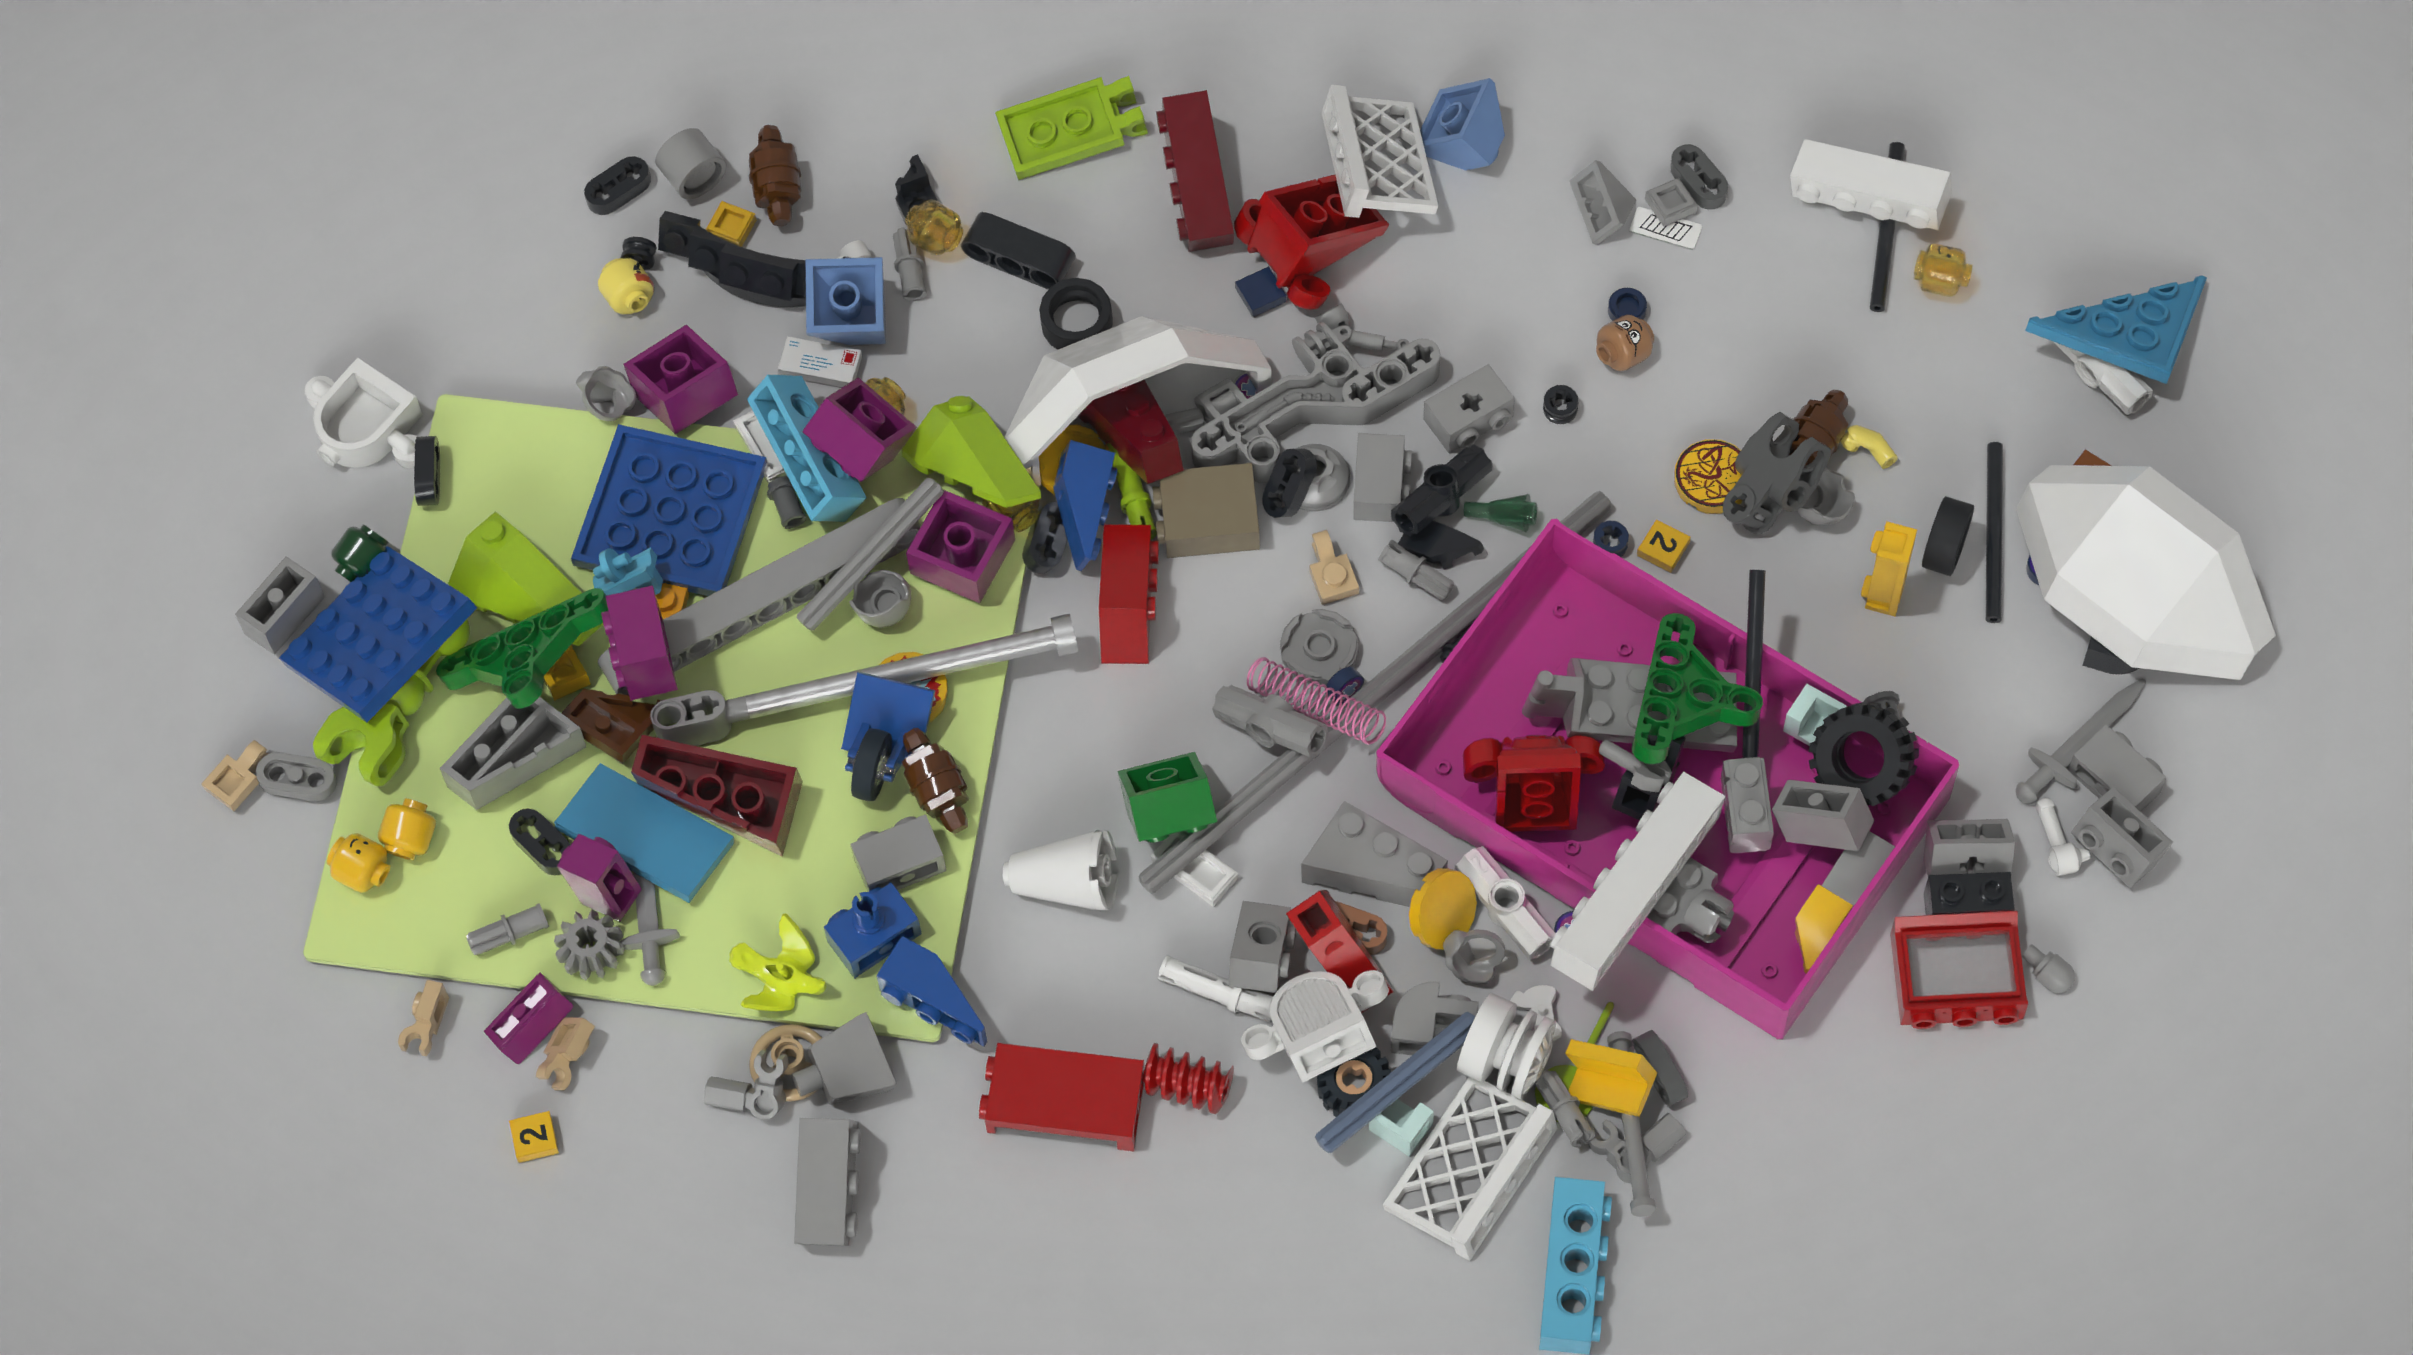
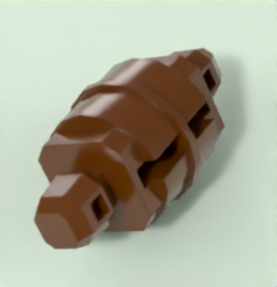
M765 125L758 133V146L749 153V181L752 184L756 206L767 209L772 224L782 227L791 221L792 205L801 198V171L798 167L797 155L793 144L783 142L781 132L777 126Z
M1831 390L1822 401L1809 399L1807 404L1801 408L1797 416L1793 418L1799 423V432L1790 447L1789 456L1792 455L1803 441L1811 437L1824 443L1831 449L1830 457L1838 450L1839 443L1849 425L1843 416L1848 405V398L1841 390ZM1818 451L1811 454L1805 466L1815 460Z
M913 728L903 735V743L907 753L910 754V756L902 761L905 768L903 774L910 786V793L912 796H915L923 811H926L933 818L940 817L945 828L951 833L956 834L968 827V818L964 808L961 807L969 800L965 792L967 785L961 775V768L959 765H956L950 752L938 743L931 744L927 735L922 730Z

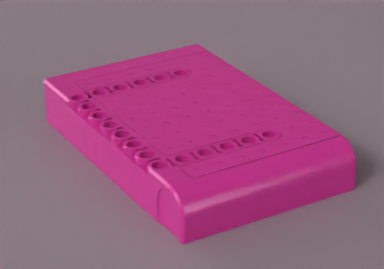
M1551 519L1376 751V770L1379 781L1395 799L1454 837L1467 841L1476 848L1484 846L1494 860L1515 871L1525 880L1547 891L1557 900L1575 909L1584 896L1590 899L1596 891L1593 889V886L1605 867L1611 870L1616 864L1615 856L1622 843L1627 838L1633 841L1638 834L1636 827L1640 820L1612 809L1622 776L1627 769L1604 757L1605 768L1603 771L1595 774L1581 773L1577 830L1509 832L1495 823L1497 777L1478 783L1465 780L1463 773L1464 750L1472 742L1483 738H1494L1503 742V739L1506 737L1513 741L1516 737L1546 735L1563 736L1564 740H1566L1568 737L1563 718L1546 716L1526 718L1522 714V708L1538 674L1546 670L1551 672L1552 675L1566 676L1568 663L1571 658L1650 665L1659 625L1662 618L1667 614H1683L1693 620L1696 628L1693 645L1717 671L1736 673V684L1745 686L1747 633L1615 553H1610L1560 523L1558 519ZM1673 631L1671 641L1678 642L1680 633ZM1763 643L1761 676L1763 706L1760 713L1758 757L1764 758L1774 831L1771 848L1766 851L1731 853L1729 850V832L1727 831L1723 803L1720 817L1690 858L1718 874V883L1714 886V891L1733 902L1732 910L1734 915L1727 930L1724 932L1716 928L1715 932L1721 935V937L1714 943H1705L1689 932L1680 931L1675 935L1646 917L1627 944L1638 948L1655 959L1659 964L1689 980L1695 988L1776 1039H1783L1926 834L1927 820H1935L1949 801L1957 776L1959 762L1954 757L1916 735L1917 740L1913 742L1914 749H1919V758L1914 760V765L1917 766L1915 774L1909 777L1910 783L1894 797L1874 806L1868 805L1874 819L1869 831L1894 845L1895 848L1806 974L1803 968L1800 946L1795 936V919L1818 884L1822 886L1845 849L1786 842L1773 814L1772 808L1787 780L1816 783L1814 777L1818 776L1816 768L1810 769L1809 760L1814 759L1813 752H1809V745L1783 731L1786 714L1806 684L1845 704L1847 707L1855 703H1861V701ZM1672 656L1661 657V660L1668 664L1675 665L1680 663L1679 660ZM1737 702V708L1744 711V702ZM1737 726V747L1734 752L1682 748L1678 760L1680 764L1672 783L1675 784L1684 771L1722 794L1720 778L1723 761L1742 758L1743 726ZM1857 731L1848 736L1844 745V757L1849 768L1857 775L1865 778H1872L1878 775L1884 763V752L1878 740L1871 734L1863 731ZM1612 742L1633 754L1632 743Z

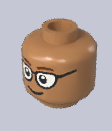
M1633 315L1621 316L1604 325L1598 331L1596 339L1597 355L1604 364L1617 371L1628 370L1645 361L1651 355L1654 343L1653 331L1643 319Z

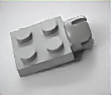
M1689 858L1647 918L1675 935L1680 931L1689 932L1705 943H1714L1721 937V935L1715 932L1716 928L1725 932L1731 923L1734 915L1732 910L1734 904L1714 891L1713 888L1718 883V874L1694 859Z

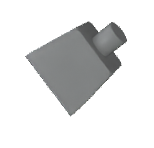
M867 1012L860 1014L812 1044L807 1051L812 1066L792 1073L794 1084L800 1096L822 1088L829 1104L894 1090L897 1084Z

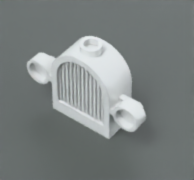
M358 357L335 383L327 376H316L307 382L305 395L309 404L315 408L313 422L322 444L317 449V454L331 466H335L338 463L351 468L366 467L377 463L392 450L396 462L401 467L414 468L415 440L417 436L406 433L423 415L415 395Z
M1365 971L1355 978L1350 989L1347 988L1345 982L1339 976L1329 972H1309L1289 980L1275 993L1271 1000L1269 1014L1273 1026L1269 1027L1264 1024H1258L1248 1028L1243 1033L1241 1043L1247 1056L1253 1060H1262L1285 1049L1303 1083L1377 1047L1361 1012L1379 1004L1387 997L1389 988L1384 976L1379 971Z

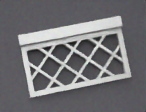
M1331 85L1321 113L1344 215L1359 218L1363 208L1436 214L1438 202L1414 103L1350 97L1347 95L1346 86ZM1352 110L1363 111L1370 118L1365 121L1353 113ZM1388 114L1404 115L1406 121L1400 124L1388 116ZM1379 122L1392 132L1385 135L1373 126ZM1364 133L1377 143L1371 147L1359 139V136ZM1400 137L1412 145V147L1406 150L1394 140ZM1385 148L1398 158L1391 161L1379 151ZM1370 159L1383 169L1377 173L1365 165V162ZM1407 163L1417 170L1418 173L1413 176L1400 166ZM1391 174L1404 184L1398 188L1385 179V177ZM1376 185L1389 195H1372L1371 188ZM1413 189L1422 195L1425 200L1414 199L1406 192Z
M1468 1077L1383 1203L1384 1210L1452 1246L1457 1255L1470 1261L1558 1129L1553 1111L1541 1104L1534 1107L1506 1091L1498 1090L1496 1086L1487 1081L1482 1083ZM1476 1089L1490 1096L1492 1107L1468 1112L1466 1102ZM1495 1100H1497V1101H1499V1102H1501V1103H1503V1104L1496 1105V1101H1495ZM1463 1109L1464 1114L1458 1115L1460 1110ZM1516 1110L1527 1116L1520 1127L1503 1131L1499 1114ZM1495 1116L1498 1132L1474 1138L1471 1121ZM1466 1123L1470 1139L1446 1145L1444 1134L1448 1128ZM1511 1139V1141L1509 1142V1144L1506 1145V1141H1505V1140ZM1501 1141L1503 1153L1499 1159L1481 1164L1477 1147ZM1441 1142L1442 1147L1436 1148L1438 1143ZM1473 1149L1476 1165L1452 1171L1449 1154ZM1444 1156L1448 1172L1424 1178L1422 1167L1426 1161ZM1489 1172V1174L1487 1175V1177L1484 1178V1174H1483V1173ZM1418 1174L1420 1180L1413 1181ZM1479 1174L1481 1186L1477 1192L1459 1197L1455 1180ZM1451 1182L1454 1199L1430 1204L1427 1187ZM1422 1189L1426 1206L1408 1210L1398 1204L1405 1193ZM1467 1205V1207L1465 1208V1210L1462 1211V1207H1461V1206ZM1457 1208L1459 1219L1450 1232L1435 1224L1433 1213ZM1428 1215L1429 1221L1421 1216Z

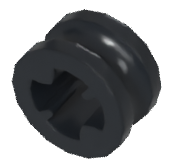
M629 237L623 241V252L620 258L634 259L639 262L644 270L654 266V255L657 247L653 241L643 237Z
M1566 385L1551 387L1544 396L1543 412L1545 417L1555 424L1571 422L1578 411V396L1576 392ZM1563 399L1564 404L1567 403L1566 409L1558 410V405L1555 406V400Z

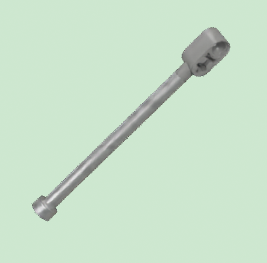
M1069 613L1051 617L1052 626L725 700L719 692L714 690H704L669 698L658 702L652 708L650 717L657 738L698 746L725 738L731 730L732 723L852 696L857 672L910 683L1057 649L1059 656L1078 652V647Z

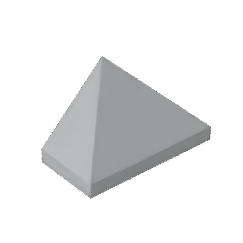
M1595 160L1569 182L1592 243L1598 245L1625 224L1636 199L1600 161Z

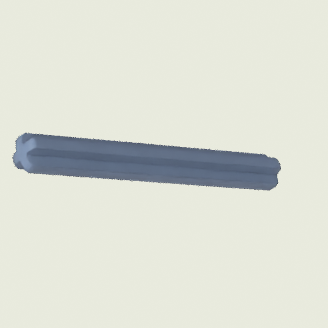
M1469 1012L1462 1014L1315 1135L1319 1146L1327 1153L1335 1151L1464 1045L1475 1016Z

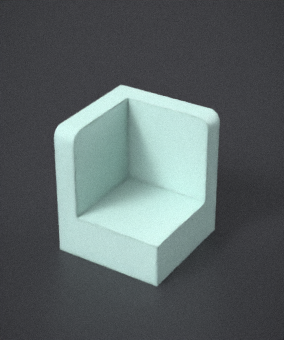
M1806 684L1786 714L1783 731L1810 746V743L1816 739V736L1813 734L1817 727L1824 724L1823 720L1830 714L1847 706Z
M1397 1099L1369 1122V1130L1410 1157L1433 1126L1434 1111L1421 1102L1415 1109H1412Z

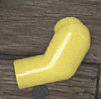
M1859 425L1848 427V432L1845 433L1840 441L1843 447L1850 452H1856L1860 446L1868 449L1882 469L1890 467L1898 459L1879 432Z

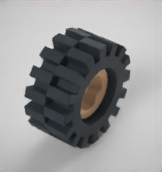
M1375 1047L1372 1051L1369 1050L1318 1075L1319 1099H1323L1325 1109L1327 1111L1330 1108L1333 1109V1116L1335 1117L1340 1115L1391 1073L1386 1057L1381 1058V1051ZM1347 1073H1352L1354 1076L1363 1075L1365 1084L1360 1088H1356L1353 1084L1344 1085L1342 1080L1344 1076H1347Z

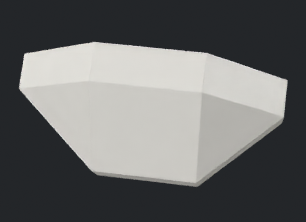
M1140 316L1044 355L1004 438L1035 484L1039 486L1041 485L1039 456L1097 398L1183 363L1243 370L1248 374L1258 393L1272 385V370L1255 340Z
M2050 465L2029 482L2016 507V511L2043 599L2129 666L2241 680L2254 656L2276 636L2239 533L2150 466Z

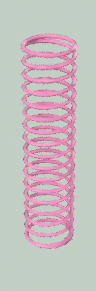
M1266 657L1256 660L1248 671L1247 686L1249 690L1260 693L1264 697L1274 694L1279 688L1280 697L1287 691L1285 700L1289 703V699L1294 695V702L1290 705L1294 704L1293 708L1298 713H1303L1307 717L1325 723L1328 727H1332L1342 733H1347L1348 736L1361 740L1367 745L1375 743L1384 732L1386 716L1382 710L1378 711L1377 708H1371L1368 704L1364 705L1362 701L1356 702L1355 698H1349L1346 694L1342 695L1340 691L1327 688L1325 684L1320 685L1318 681H1313L1310 677L1305 678L1303 674L1298 675L1296 671L1284 668L1281 664L1277 665L1274 661L1270 662ZM1262 661H1266L1267 664L1262 668L1258 677V687L1254 688V672ZM1271 664H1274L1275 667L1270 671ZM1268 666L1267 675L1260 685V680L1263 671ZM1278 667L1282 668V670L1277 674ZM1275 669L1274 677L1271 683L1267 686L1269 677ZM1250 673H1251V678H1250L1251 687H1250V685H1249ZM1282 673L1281 681L1278 684L1277 688L1274 690L1275 683L1280 674ZM1292 674H1295L1296 677L1292 680ZM1288 676H1290L1289 682L1285 690L1282 692V687ZM1299 677H1302L1304 680L1299 684ZM1297 679L1295 688H1294L1293 692L1291 693V695L1289 696V692H1290L1291 686H1292V684L1294 683V681ZM1309 680L1311 683L1306 687V681ZM1304 683L1302 692L1296 699L1298 690L1300 686ZM1265 684V689L1261 690L1260 688ZM1314 684H1317L1318 687L1313 691ZM1272 686V692L1268 694L1267 690ZM1311 686V690H1310L1309 696L1307 697V699H1306L1305 702L1303 703V701H1304V696H1305L1307 690L1309 689V687ZM1321 687H1324L1325 690L1320 695ZM1318 690L1317 697L1311 705V700L1315 692ZM1331 690L1333 693L1328 697V691ZM1326 692L1324 701L1318 709L1319 702L1324 693ZM1335 694H1339L1340 697L1335 701ZM1333 696L1331 705L1325 712L1328 701ZM1343 697H1346L1347 700L1342 705ZM1301 698V705L1297 707L1296 703ZM1309 700L1308 709L1304 710L1303 706ZM1340 700L1338 709L1336 710L1335 714L1333 715V710H1334V708H1335L1337 702ZM1350 701H1354V704L1349 708ZM1346 703H1347V707H1346L1345 713H1344L1343 716L1340 718L1341 712H1342L1344 706H1345ZM1316 704L1315 712L1311 714L1310 710ZM1357 704H1361L1362 707L1357 711ZM1355 706L1354 712L1350 720L1347 722L1350 711ZM1364 707H1368L1369 710L1364 715ZM1323 708V715L1318 717V712ZM1331 710L1330 719L1326 720L1325 716ZM1362 710L1360 719L1358 720V722H1357L1356 725H1355V720H1356V718H1357L1359 712ZM1368 713H1369V717H1368V719H1367V721H1366L1364 727L1362 728L1363 722H1364L1366 716H1367ZM1379 713H1381L1384 717L1382 729L1374 739L1367 741L1365 738L1369 737L1375 730L1379 721ZM1338 714L1337 722L1333 724L1332 719ZM1377 714L1372 730L1365 736L1366 727L1370 719ZM1345 717L1344 726L1340 727V722ZM1353 720L1352 729L1347 730V726ZM1360 723L1359 732L1355 734L1354 729Z

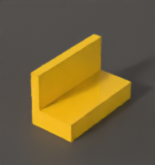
M1571 1039L1565 1054L1577 1067V1070L1568 1090L1570 1095L1577 1097L1580 1104L1640 1117L1657 1076L1656 1070L1642 1054Z

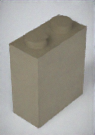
M1252 463L1184 469V471L1160 479V486L1152 487L1154 510L1162 509L1163 521H1156L1157 541H1159V544H1166L1167 558L1260 550Z

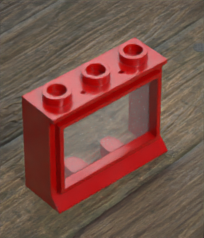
M2018 911L1902 916L1894 918L1890 937L1900 1025H1912L1916 1029H1927L1935 1026L1937 1023H1953L1957 1027H1968L1976 1024L1978 1021H1994L1995 1024L2008 1025L2017 1022L2019 1019H2024L2028 1000L2026 997L2018 933Z

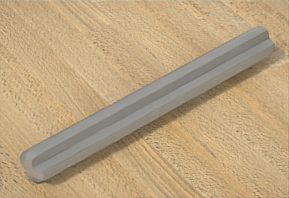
M925 479L797 614L799 622L808 630H815L943 495L944 490L934 479Z

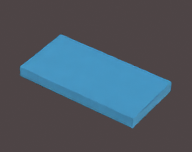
M601 763L554 822L555 828L574 840L578 834L592 840L595 837L607 840L619 852L630 871L688 903L691 902L734 844V836Z

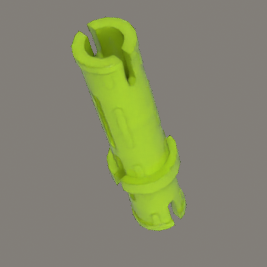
M1110 443L1106 444L1109 451L1115 453L1112 465L1117 468L1116 478L1122 495L1120 501L1122 512L1127 514L1130 525H1151V539H1154L1157 536V530L1149 509L1151 507V499L1149 494L1144 492L1140 476L1119 457L1118 451Z

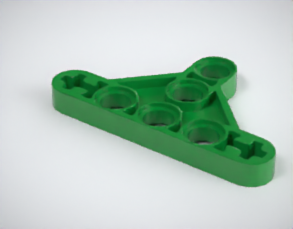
M600 588L590 589L463 647L442 659L437 666L436 674L450 690H457L476 681H482L502 687L503 694L513 707L520 709L528 707L542 694L544 675L578 636L603 623L601 612L608 611L607 595Z
M1672 613L1664 616L1657 633L1632 743V753L1639 761L1646 764L1663 762L1668 756L1672 740L1718 721L1737 726H1751L1758 721L1763 706V698L1756 690L1727 682L1693 645L1696 631L1693 620L1683 614ZM1673 631L1680 633L1678 642L1671 641ZM1672 656L1679 660L1680 663L1675 665L1668 664L1662 661L1661 657ZM1659 683L1667 684L1674 691L1662 692L1655 688L1654 685ZM1706 693L1713 700L1709 702L1701 701L1694 694ZM1734 703H1747L1752 706L1753 710L1742 711L1736 708ZM1659 711L1665 714L1667 719L1656 720L1650 717L1648 713ZM1649 734L1657 736L1655 746L1648 744Z

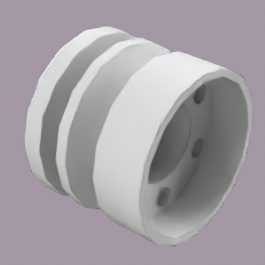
M1490 993L1482 1003L1467 1034L1457 1063V1071L1483 1083L1494 1068L1499 1069L1496 1088L1503 1092L1515 1076L1511 1095L1523 1100L1532 1085L1538 1081L1547 1064L1553 1046L1552 1041L1556 1021L1545 1016L1534 1032L1537 1020L1536 1012L1530 1010L1518 1025L1514 1023L1517 1004Z

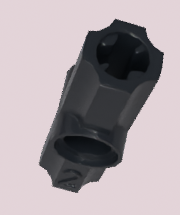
M1473 444L1469 448H1464L1447 464L1431 466L1424 473V483L1391 510L1392 521L1397 525L1400 532L1411 537L1414 533L1418 534L1438 516H1448L1455 513L1460 506V497L1492 471V461L1487 457L1484 449Z

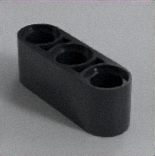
M987 212L978 213L961 243L963 252L970 258L1045 289H1049L1065 278L1076 257L1075 252L1066 244Z

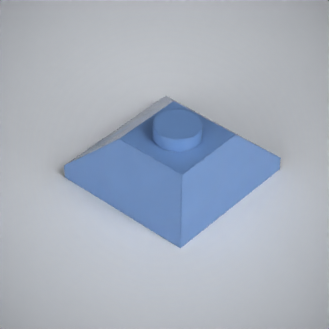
M1488 78L1439 90L1420 130L1426 157L1465 171L1490 166L1495 161L1505 133L1496 86L1492 79Z
M882 257L805 259L807 336L845 345L886 344Z

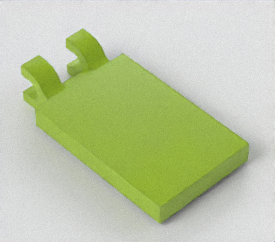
M1129 76L1116 80L1114 83L1104 86L1102 77L995 112L1018 180L1124 146L1123 135L1137 137L1148 133L1140 106L1130 109L1124 114L1120 115L1117 106L1125 107L1137 103Z

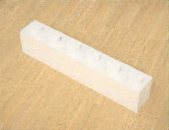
M1684 771L1675 784L1668 782L1657 799L1659 805L1655 811L1647 810L1636 827L1638 832L1633 841L1627 838L1618 849L1615 856L1616 864L1611 870L1605 867L1599 874L1593 886V889L1596 891L1591 898L1588 899L1584 896L1579 901L1572 914L1574 921L1568 928L1561 926L1550 944V947L1554 949L1550 966L1593 991L1718 820L1725 796Z

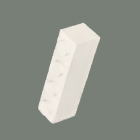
M1807 139L1803 141L1790 174L1792 197H1797L1807 203L1818 202L1835 206L1837 209L1846 212L1857 211L1870 214L1880 220L1892 219L1905 222L1919 229H1939L1952 194L1951 172Z

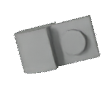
M1426 982L1414 986L1401 997L1396 1006L1391 1035V1053L1413 1055L1434 1038L1435 1027L1446 1028L1465 1012H1469L1476 1017L1479 1002L1471 1001L1470 998L1463 995H1449L1447 998L1439 997L1440 982Z

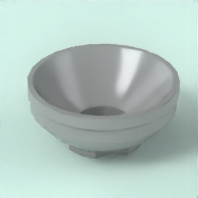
M1307 444L1296 448L1310 450L1314 454L1315 459L1320 460L1326 466L1325 471L1321 475L1314 476L1300 509L1323 511L1338 504L1347 494L1350 482L1349 469L1343 456L1335 449L1322 444ZM1295 459L1294 465L1297 466L1296 473H1299L1301 468L1297 465L1298 459Z

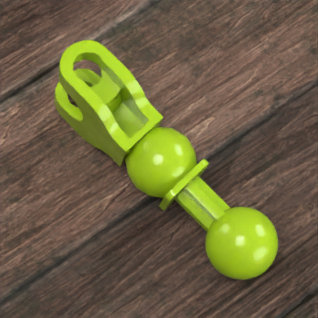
M468 620L464 621L368 723L345 707L332 712L314 738L313 749L315 756L326 763L339 764L353 750L364 747L365 750L358 762L361 775L366 782L372 785L383 786L405 760L403 734L410 725L405 717L412 715L421 707L425 698V691L429 693L433 691L434 687L426 675L439 657L451 655L467 644L470 636Z

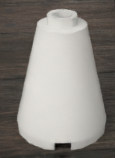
M1096 830L1013 853L1010 856L1009 862H1005L1003 865L1005 886H1010L1012 893L1098 911L1111 909L1116 899L1118 874H1112L1111 861L1117 860L1113 838L1109 831Z

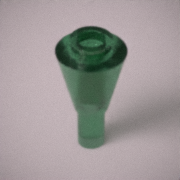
M1530 494L1493 500L1489 503L1465 501L1463 513L1464 517L1488 518L1489 521L1527 533L1529 525L1536 524L1537 503L1531 502Z

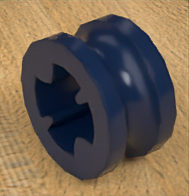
M1605 521L1596 527L1593 543L1610 553H1615L1622 557L1628 548L1629 534L1626 527L1621 523ZM1611 535V539L1617 536V545L1612 547L1610 542L1604 545V536Z

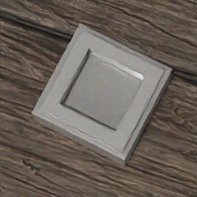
M1679 178L1646 191L1645 200L1663 227L1697 212L1698 205Z

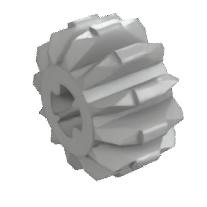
M592 909L588 918L583 919L580 913L575 912V923L571 924L562 921L561 929L564 934L555 936V945L560 948L555 953L559 963H565L566 972L570 975L579 971L581 978L587 981L591 971H596L597 976L603 979L605 975L603 968L608 966L617 969L618 962L615 956L623 955L624 946L619 942L623 938L622 931L619 927H613L614 922L609 915L599 919L597 911Z

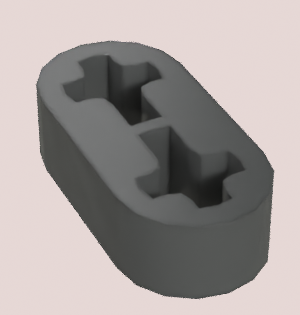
M1684 144L1677 147L1671 156L1670 168L1673 177L1681 180L1696 204L1701 208L1708 210L1721 207L1725 203L1728 192V182L1724 175L1697 146ZM1684 159L1687 163L1694 161V170L1688 164L1681 166V160ZM1704 183L1709 189L1716 187L1717 194L1714 195L1711 191L1704 193Z
M1650 1030L1633 1038L1635 1052L1642 1054L1657 1072L1653 1085L1663 1102L1667 1106H1672L1688 1098L1685 1082L1658 1035L1653 1030Z

